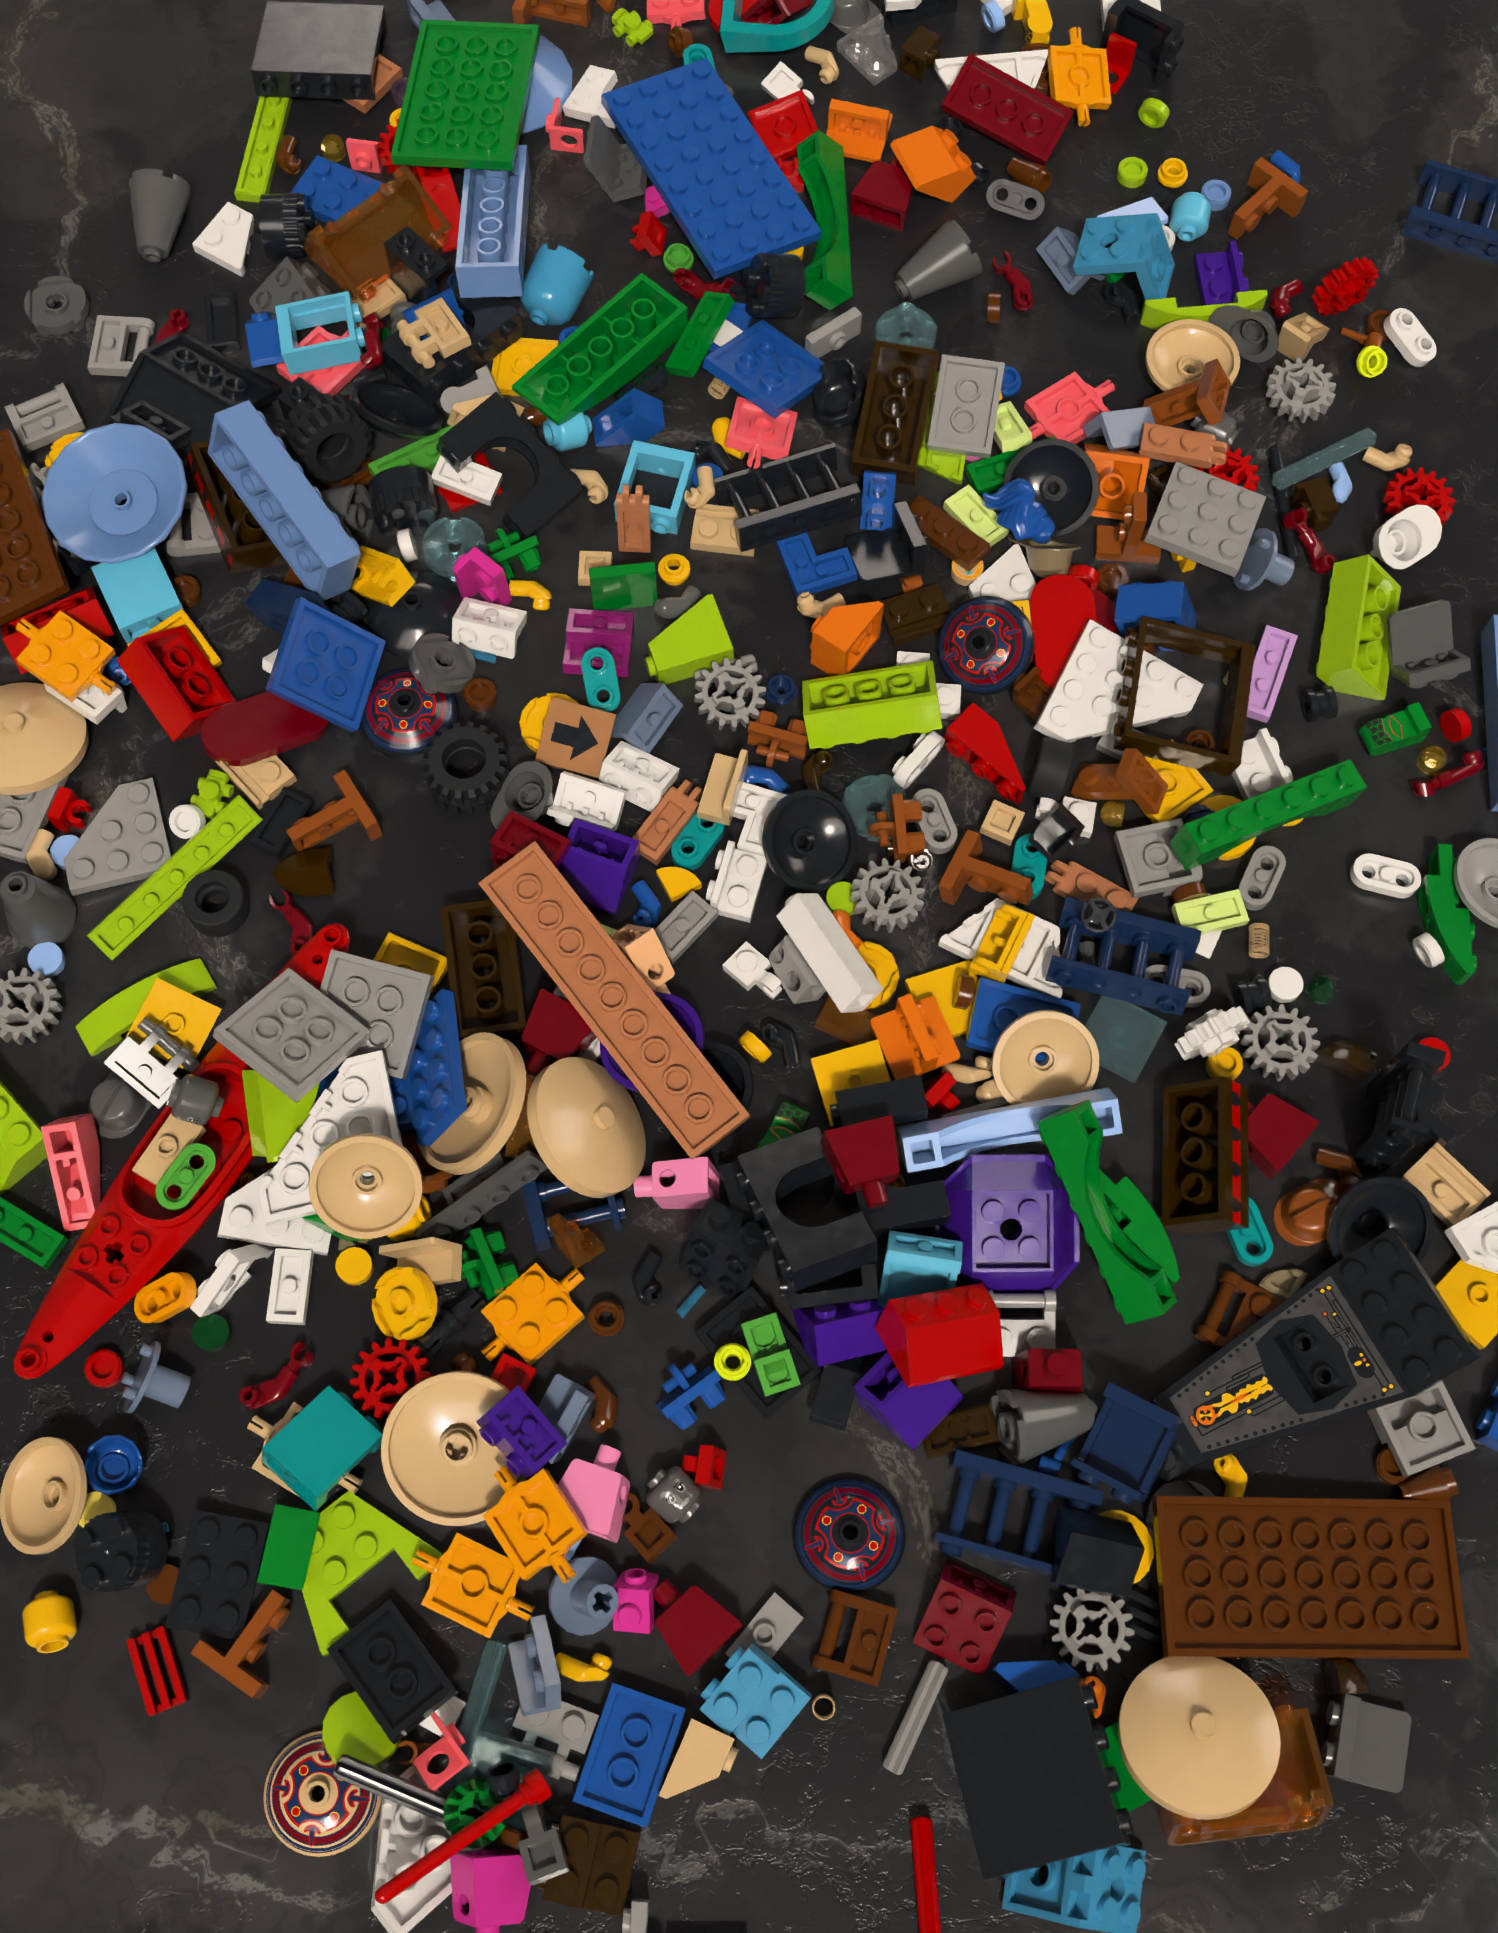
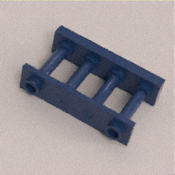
M1427 159L1417 182L1418 185L1426 187L1421 206L1412 205L1400 235L1498 264V231L1490 229L1496 209L1498 208V180ZM1438 191L1456 196L1449 216L1432 211ZM1467 199L1485 204L1479 225L1461 220Z
M1066 896L1058 922V927L1068 930L1062 957L1052 955L1045 981L1056 983L1062 987H1071L1149 1007L1166 1014L1182 1016L1191 993L1190 990L1178 988L1183 960L1192 962L1202 931L1115 909L1116 920L1113 926L1101 933L1092 932L1086 929L1080 920V910L1086 901ZM1082 934L1102 939L1096 966L1076 961ZM1115 942L1136 947L1130 975L1110 970ZM1149 951L1170 956L1165 984L1144 979Z
M520 1113L517 1124L510 1135L515 1158L527 1150L540 1157L536 1147L529 1148L526 1136L531 1135L527 1114L521 1115ZM535 1179L522 1186L534 1242L538 1251L552 1248L550 1237L556 1236L558 1231L612 1218L615 1232L622 1230L620 1219L627 1218L622 1197L614 1198V1195L607 1197L608 1204L554 1218H552V1215L545 1216L542 1203L548 1202L549 1197L573 1192V1190L564 1185L560 1180L544 1184V1181L537 1182Z
M956 1449L952 1456L950 1469L958 1471L957 1477L960 1478L947 1535L936 1532L933 1535L932 1543L940 1545V1552L951 1556L961 1557L963 1551L1050 1576L1051 1584L1073 1589L1072 1587L1053 1583L1054 1565L1036 1560L1047 1506L1055 1498L1068 1502L1067 1508L1089 1513L1090 1508L1095 1510L1101 1506L1104 1491ZM980 1477L994 1481L993 1487L997 1488L984 1545L961 1539L974 1483L979 1482ZM1016 1488L1031 1491L1030 1497L1033 1498L1021 1556L999 1550L1011 1492L1015 1493Z

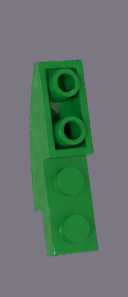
M1438 844L1428 856L1429 875H1425L1421 880L1419 888L1416 890L1418 907L1425 932L1429 933L1437 941L1443 951L1445 960L1441 963V966L1455 985H1463L1475 973L1477 968V956L1475 953H1472L1475 924L1473 921H1470L1469 909L1457 908L1460 896L1454 887L1453 871L1457 858L1453 857L1452 844Z
M1099 1169L1102 1190L1108 1208L1117 1225L1121 1224L1124 1227L1123 1233L1137 1249L1163 1268L1172 1287L1180 1279L1177 1262L1170 1240L1153 1208L1127 1176L1115 1185Z

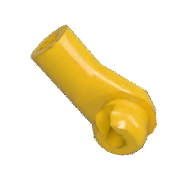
M727 417L717 418L713 422L711 429L714 442L719 443L728 454L743 459L746 452L725 447L731 420Z
M510 580L509 590L511 596L533 598V608L535 610H548L550 608L551 592L537 581Z
M1231 1454L1213 1460L1216 1472L1226 1485L1223 1497H1244L1248 1476L1238 1459Z
M561 1652L555 1657L559 1674L577 1682L603 1681L610 1674L608 1670L612 1665V1659L597 1652L592 1655L590 1665Z

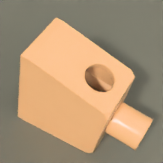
M627 924L610 935L611 939L654 993L671 994L665 982L674 977L675 972L653 928Z

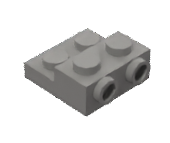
M1182 818L1116 831L1114 840L1132 899L1161 892L1163 897L1169 896L1176 888L1184 884L1201 881L1203 877L1202 866L1200 865L1186 871L1170 844L1171 839L1183 826Z
M1443 1381L1417 1396L1367 1411L1382 1444H1388L1403 1478L1476 1449Z

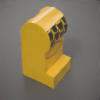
M1013 0L1011 13L1014 20L1022 19L1025 29V44H1049V34L1053 22L1047 1Z

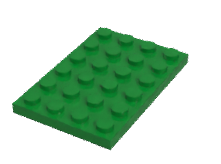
M422 19L391 152L393 165L513 171L541 35L539 25Z

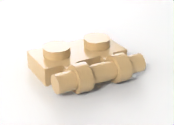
M442 297L415 310L416 321L409 324L407 320H400L397 323L399 337L406 346L411 347V354L414 359L426 369L434 366L435 360L432 354L439 351L445 359L472 345L468 333ZM427 334L429 338L421 341L420 336Z

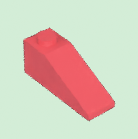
M92 1113L58 1118L41 1127L64 1232L85 1229L101 1203L100 1145Z

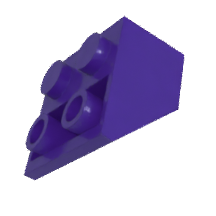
M575 818L567 836L571 840V848L557 870L585 905L616 915L641 857L639 840Z
M875 1299L791 1309L804 1350L818 1367L887 1350L875 1329L884 1311V1308Z
M888 1352L853 1387L858 1405L912 1451L920 1445L963 1399V1395L950 1379L907 1388Z

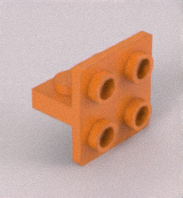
M831 99L826 135L843 146L844 157L872 163L878 160L881 161L893 114L889 110Z
M911 993L897 999L895 1010L870 1020L871 1028L876 1039L879 1041L882 1053L894 1080L915 1077L960 1059V1052L934 996L914 1002Z

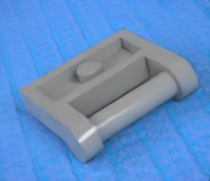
M97 315L87 366L90 374L127 377L139 352L148 348L150 336L154 334L155 323L151 319L144 317ZM130 332H137L132 362L125 361Z
M63 382L55 385L56 389L16 406L12 403L4 407L26 453L55 442L64 435L86 429Z
M187 493L183 509H191L192 540H183L181 515L169 533L170 540L167 541V553L174 557L220 553L221 551L198 493Z
M987 1290L997 1308H1042V1317H1000L1003 1357H1015L1024 1350L1031 1348L1056 1349L1055 1312L1057 1302L1055 1290H1043V1293H993V1290Z

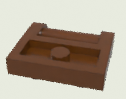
M1223 1270L1219 1278L1220 1288L1204 1324L1198 1326L1194 1336L1203 1343L1220 1350L1282 1304L1284 1299L1243 1280L1241 1276L1234 1272ZM1235 1291L1243 1295L1224 1337L1216 1331Z
M831 1589L828 1601L832 1603L818 1654H813L810 1666L878 1687L898 1609ZM846 1607L856 1609L857 1613L844 1662L841 1663L832 1660L845 1610Z

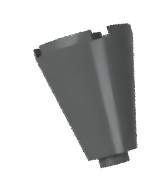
M144 168L132 172V178H129L128 182L137 252L145 260L160 262L161 259L167 258L191 197V186L186 180L176 174H173L171 179L162 176L163 170Z
M955 220L945 222L895 274L897 280L894 282V286L902 298L907 296L912 301L975 278L982 273V265L977 252L972 254L968 245L971 241Z
M350 484L320 491L323 502L331 512L338 516L341 526L348 536L355 539L359 548L362 545L366 547L372 537L374 519H368V508L372 507L369 492L364 485Z
M23 871L10 873L1 882L0 894L7 925L17 942L32 949L40 943L52 942L59 945L67 940L76 926L77 908L72 897L64 889Z
M1000 1389L995 1391L998 1395L991 1396L990 1399L1003 1444L1002 1446H997V1449L1003 1460L1011 1465L1022 1464L1090 1431L1098 1416L1095 1402L1089 1399L1085 1393Z

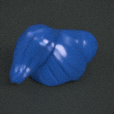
M1017 478L1008 482L993 494L984 493L982 495L987 509L1000 511L995 517L997 524L1012 530L1015 539L1031 538L1040 544L1050 542L1051 534L1055 530V524L1048 516V512L1043 508V505L1035 501L1034 487L1027 480Z

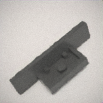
M530 1150L523 1152L511 1162H509L506 1154L499 1151L487 1164L471 1173L464 1174L442 1190L448 1207L415 1230L417 1239L435 1237L450 1241L455 1234L466 1226L477 1222L483 1214L497 1204L506 1201L519 1188L534 1181L548 1167L541 1157Z

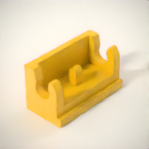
M362 545L360 547L361 556L357 565L361 573L353 581L351 588L359 595L393 607L416 582L399 558Z
M1002 904L1000 910L997 909L968 970L986 979L1005 983L1031 929L1035 915L1028 914L1010 905Z

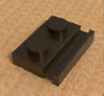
M939 583L879 601L884 604L882 621L888 635L892 639L893 647L938 634L945 619L950 614V608Z

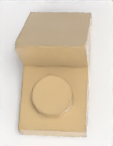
M1305 312L1285 320L1279 334L1277 351L1294 362L1296 357H1300L1303 362L1312 346L1323 340L1330 328Z

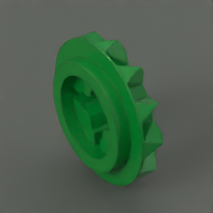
M472 1779L459 1784L449 1794L444 1805L443 1818L445 1827L451 1837L475 1820L472 1816L460 1814L472 1808L475 1799L478 1802L479 1809H486V1811H489L503 1801V1798L493 1794L488 1782ZM506 1819L467 1847L480 1848L492 1843L505 1828Z

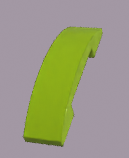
M1267 290L1236 292L1233 303L1177 308L1175 297L1145 300L1140 324L1158 331L1166 324L1177 320L1196 319L1208 322L1210 315L1216 309L1226 305H1236L1247 310H1262L1268 293Z
M201 958L175 965L147 977L121 991L89 1013L75 1026L89 1054L93 1057L124 1040L121 1034L130 1030L156 978L198 998L215 990L217 986Z

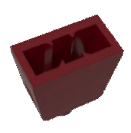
M758 0L741 17L744 22L785 24L793 21L811 5V0ZM769 8H774L778 14L769 18L767 12Z
M896 156L893 157L890 164L879 160L873 162L851 193L850 214L903 232L912 198L913 184Z
M543 988L538 993L521 1037L523 1049L532 1054L525 1065V1070L534 1078L541 1070L560 1059L580 1057L597 1038L571 1003Z
M1267 1094L1257 1107L1248 1101V1158L1271 1181L1320 1122L1272 1094Z
M892 1115L824 1131L820 1144L843 1192L850 1194L863 1190L868 1209L888 1204L889 1199L884 1185L895 1182L899 1175V1162Z
M1031 1348L1017 1354L1015 1357H1012L1013 1389L1083 1393L1081 1350ZM1025 1366H1027L1026 1377H1025Z
M667 1578L653 1591V1598L665 1610L654 1623L688 1678L743 1627V1624L695 1584L682 1595Z

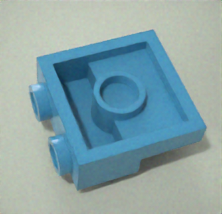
M752 1643L746 1652L739 1647L727 1661L725 1666L730 1672L722 1682L715 1677L700 1696L705 1700V1703L701 1706L700 1710L728 1736L733 1733L762 1760L813 1695L756 1644Z

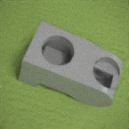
M487 365L475 371L479 379L460 388L453 386L443 391L440 403L448 416H450L455 403L483 397L494 392L501 396Z
M786 935L769 954V962L774 969V973L781 980L782 986L793 1004L817 1001L826 990L789 935Z

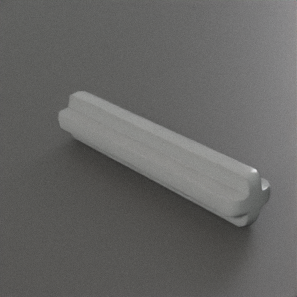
M930 1660L884 1759L883 1767L896 1775L903 1773L948 1673V1668L938 1661Z

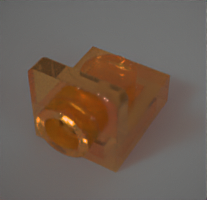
M559 1213L546 1220L559 1251L576 1269L605 1251L603 1242L589 1228L581 1231L574 1221L568 1223Z

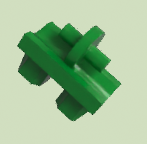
M502 528L495 530L497 540L487 544L491 553L499 549L502 550L488 557L504 569L507 583L515 578L509 566L510 563L519 560L526 574L541 568L542 563L537 551L539 542L535 535L511 546L512 543L520 540L517 531L506 535Z
M481 1227L470 1230V1237L463 1242L466 1251L462 1252L461 1280L466 1278L470 1288L480 1285L488 1302L495 1299L503 1289L510 1286L519 1277L511 1261L498 1266L495 1264L493 1255L502 1253L505 1249V1242L501 1232L498 1230L483 1233Z

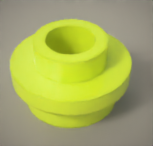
M1374 345L1363 348L1356 361L1359 374L1368 378L1381 374L1387 366L1386 353L1380 347Z
M728 1343L720 1347L716 1352L714 1366L723 1379L737 1381L748 1374L751 1367V1356L744 1346L738 1343ZM731 1356L737 1357L740 1361L739 1366L735 1369L728 1368L725 1363L727 1358Z

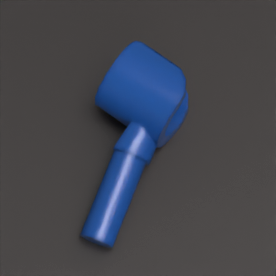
M1076 1438L1059 1445L1053 1458L1041 1454L1035 1471L1055 1477L1060 1469L1064 1455Z

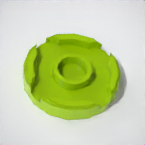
M356 1691L340 1697L329 1708L323 1720L322 1743L327 1754L335 1764L342 1754H348L377 1767L383 1762H387L394 1755L400 1742L399 1740L396 1744H393Z

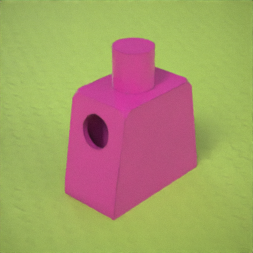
M504 1847L465 1850L458 1852L450 1858L453 1917L455 1921L476 1927L475 1933H500L501 1925L520 1924L523 1921L531 1885L528 1883L519 1849Z

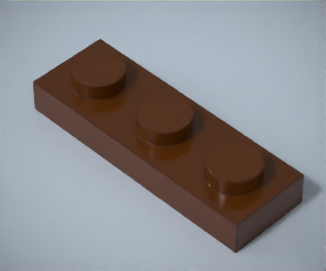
M918 495L908 504L911 512L916 513L919 520V529L922 535L927 536L929 544L968 572L991 552L990 543L921 495Z

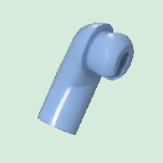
M1339 462L1333 464L1328 470L1334 482L1333 488H1331L1337 503L1340 502L1342 504L1347 500L1352 491V482L1344 464Z

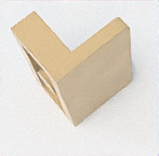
M741 749L738 758L715 753L697 810V818L730 826L748 768V750Z
M429 1237L379 1246V1254L397 1258V1267H416L426 1273L434 1285L461 1281L462 1244Z

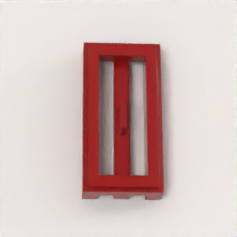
M164 1625L151 1632L143 1633L139 1637L126 1640L148 1716H154L189 1701L171 1639ZM159 1638L176 1697L170 1699L153 1640ZM144 1644L161 1704L158 1705L140 1645Z

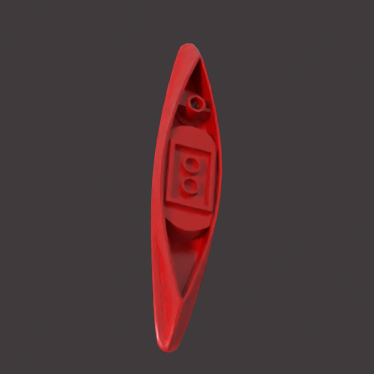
M338 923L324 926L293 956L274 979L290 968L320 991L331 949L344 953L348 952L350 943L348 930ZM217 1042L200 1062L197 1069L191 1073L218 1083V1096L224 1098L218 1118L210 1117L209 1121L203 1125L206 1131L198 1142L207 1145L214 1152L216 1158L214 1170L191 1201L179 1210H168L162 1207L155 1196L156 1185L132 1171L137 1161L170 1116L172 1107L165 1106L110 1186L33 1318L13 1361L15 1373L19 1377L24 1379L40 1377L75 1351L117 1313L198 1233L225 1201V1198L229 1196L252 1163L255 1156H252L242 1070L252 1068L221 1043ZM193 1156L189 1164L194 1169H200L203 1167L204 1161L200 1156ZM176 1185L170 1186L167 1189L168 1197L171 1199L179 1198L181 1196L180 1187ZM120 1253L124 1254L123 1259L118 1262L116 1257Z

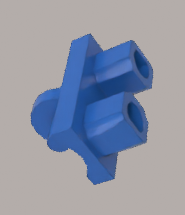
M864 470L860 529L884 531L885 529L892 528L896 472Z
M672 1363L666 1367L672 1377L661 1384L667 1394L677 1386L679 1387L655 1406L665 1418H670L681 1430H685L698 1419L689 1406L691 1401L700 1396L706 1406L712 1409L726 1399L723 1389L718 1382L722 1378L716 1369H712L708 1365L686 1381L697 1372L695 1367L690 1363L679 1371L675 1364Z

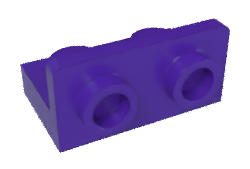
M1236 240L1228 242L1226 252L1195 254L1193 264L1202 306L1233 303L1236 292L1249 290L1248 278L1243 277L1242 273L1243 254L1238 252Z
M519 1385L476 1421L480 1426L479 1432L482 1438L490 1446H496L505 1456L504 1462L516 1476L521 1475L524 1479L535 1474L567 1444L565 1439Z

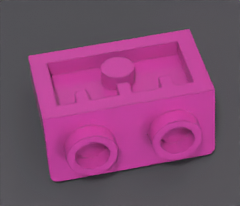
M474 546L468 553L462 554L457 559L452 570L462 599L464 597L473 598L479 592L489 603L496 602L498 605L507 606L512 601L504 569Z

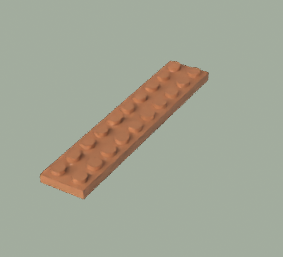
M535 841L479 882L480 887L692 1160L700 1157L750 1118V1114Z

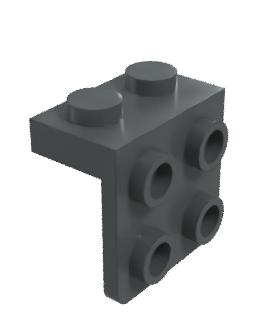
M599 115L591 117L590 126L587 131L586 151L583 156L586 169L592 173L599 182L601 189L608 194L613 202L644 195L648 176L628 144L620 145Z
M286 256L253 293L249 303L255 312L269 311L271 316L276 315L275 306L331 295L332 292L317 279L319 274L313 266L307 262L302 264Z
M1441 599L1388 615L1387 631L1391 677L1407 685L1409 688H1422L1427 686L1430 681L1454 679L1458 677L1459 673L1471 670L1470 657L1453 648L1452 615L1449 601Z
M1349 1694L1333 1695V1700L1329 1702L1326 1721L1329 1724L1327 1741H1324L1321 1750L1322 1775L1392 1793H1399L1403 1789L1412 1722L1411 1716L1404 1711L1361 1701V1697Z

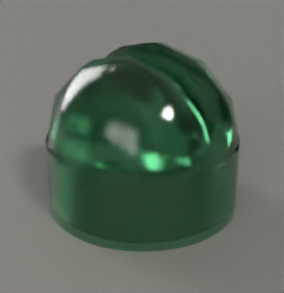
M1328 975L1314 978L1304 988V992L1309 999L1318 1005L1330 1003L1336 993L1334 984Z

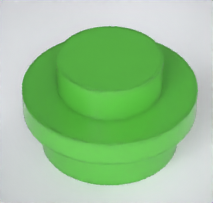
M672 244L664 253V266L672 273L678 268L690 270L694 263L693 253L684 244Z

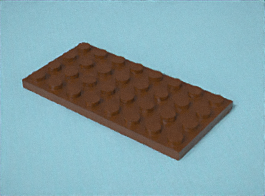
M1155 1496L1152 1498L1163 1657L1470 1659L1450 1500Z

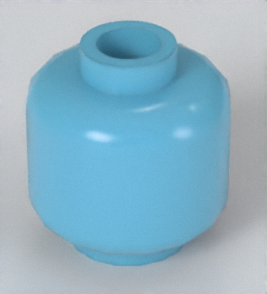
M1198 192L1184 193L1173 202L1169 220L1170 229L1183 241H1193L1203 236L1209 228L1211 204Z
M583 412L559 426L548 418L543 423V434L547 444L553 446L559 452L585 446L589 434L592 432L591 420Z

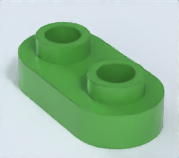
M194 1143L181 1151L157 1183L155 1196L162 1207L168 1210H179L191 1201L215 1168L216 1158L211 1148L201 1143ZM193 1156H200L204 1161L203 1167L200 1169L192 1168L189 1164L190 1159ZM172 1185H176L181 1189V1196L177 1199H171L167 1195V1189Z

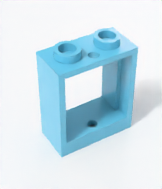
M349 291L275 306L281 355L290 375L361 361L362 347L366 345L364 330L358 326V323L363 322L359 303L353 304ZM347 320L349 337L299 347L297 330Z
M633 440L617 493H622L623 484L630 485L631 491L637 470L679 478L671 509L650 505L651 529L660 534L671 533L677 535L686 506L684 493L686 490L690 492L692 474L696 468L695 453ZM615 499V502H614V511H615V521L617 522L616 499Z

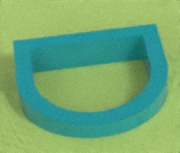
M723 0L720 34L725 53L777 52L801 46L815 38L827 26L834 11L835 0H817L814 7L806 15L785 24L741 22L743 0Z

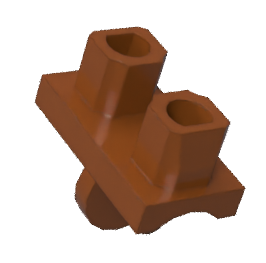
M761 710L755 722L750 721L747 744L757 746L756 754L767 757L766 767L769 768L774 767L776 760L788 763L790 756L804 760L808 745L804 721L791 719L787 731L776 728L778 716L775 713Z
M903 793L892 794V801L888 804L890 822H887V812H877V823L869 825L868 832L871 836L879 837L880 847L889 846V835H892L894 863L896 860L905 862L908 855L923 853L926 848L924 832L906 833V823L921 822L922 806L921 801L903 800Z

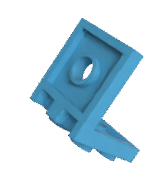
M1158 213L1086 218L1073 269L1076 275L1136 272L1145 300L1167 297L1175 263ZM1114 242L1111 247L1104 248L1107 244Z
M1115 1846L1048 1864L1049 1875L1044 1885L1039 1880L1041 1866L1007 1875L1008 1878L1005 1879L1001 1909L1077 1928L1110 1933H1137V1925L1141 1917L1140 1899L1142 1882L1146 1874V1851Z

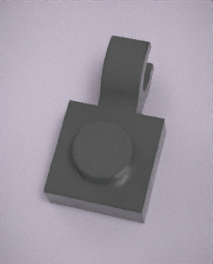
M537 1804L522 1809V1816L529 1838L517 1843L528 1883L533 1886L569 1872V1866L557 1828L546 1831L542 1810L538 1809Z

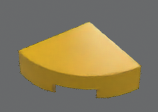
M664 867L656 870V875L671 902L690 894L692 890L695 892L702 888L700 880L686 869Z

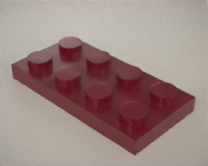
M971 53L940 108L942 111L1043 166L1046 165L1074 113L1072 109Z

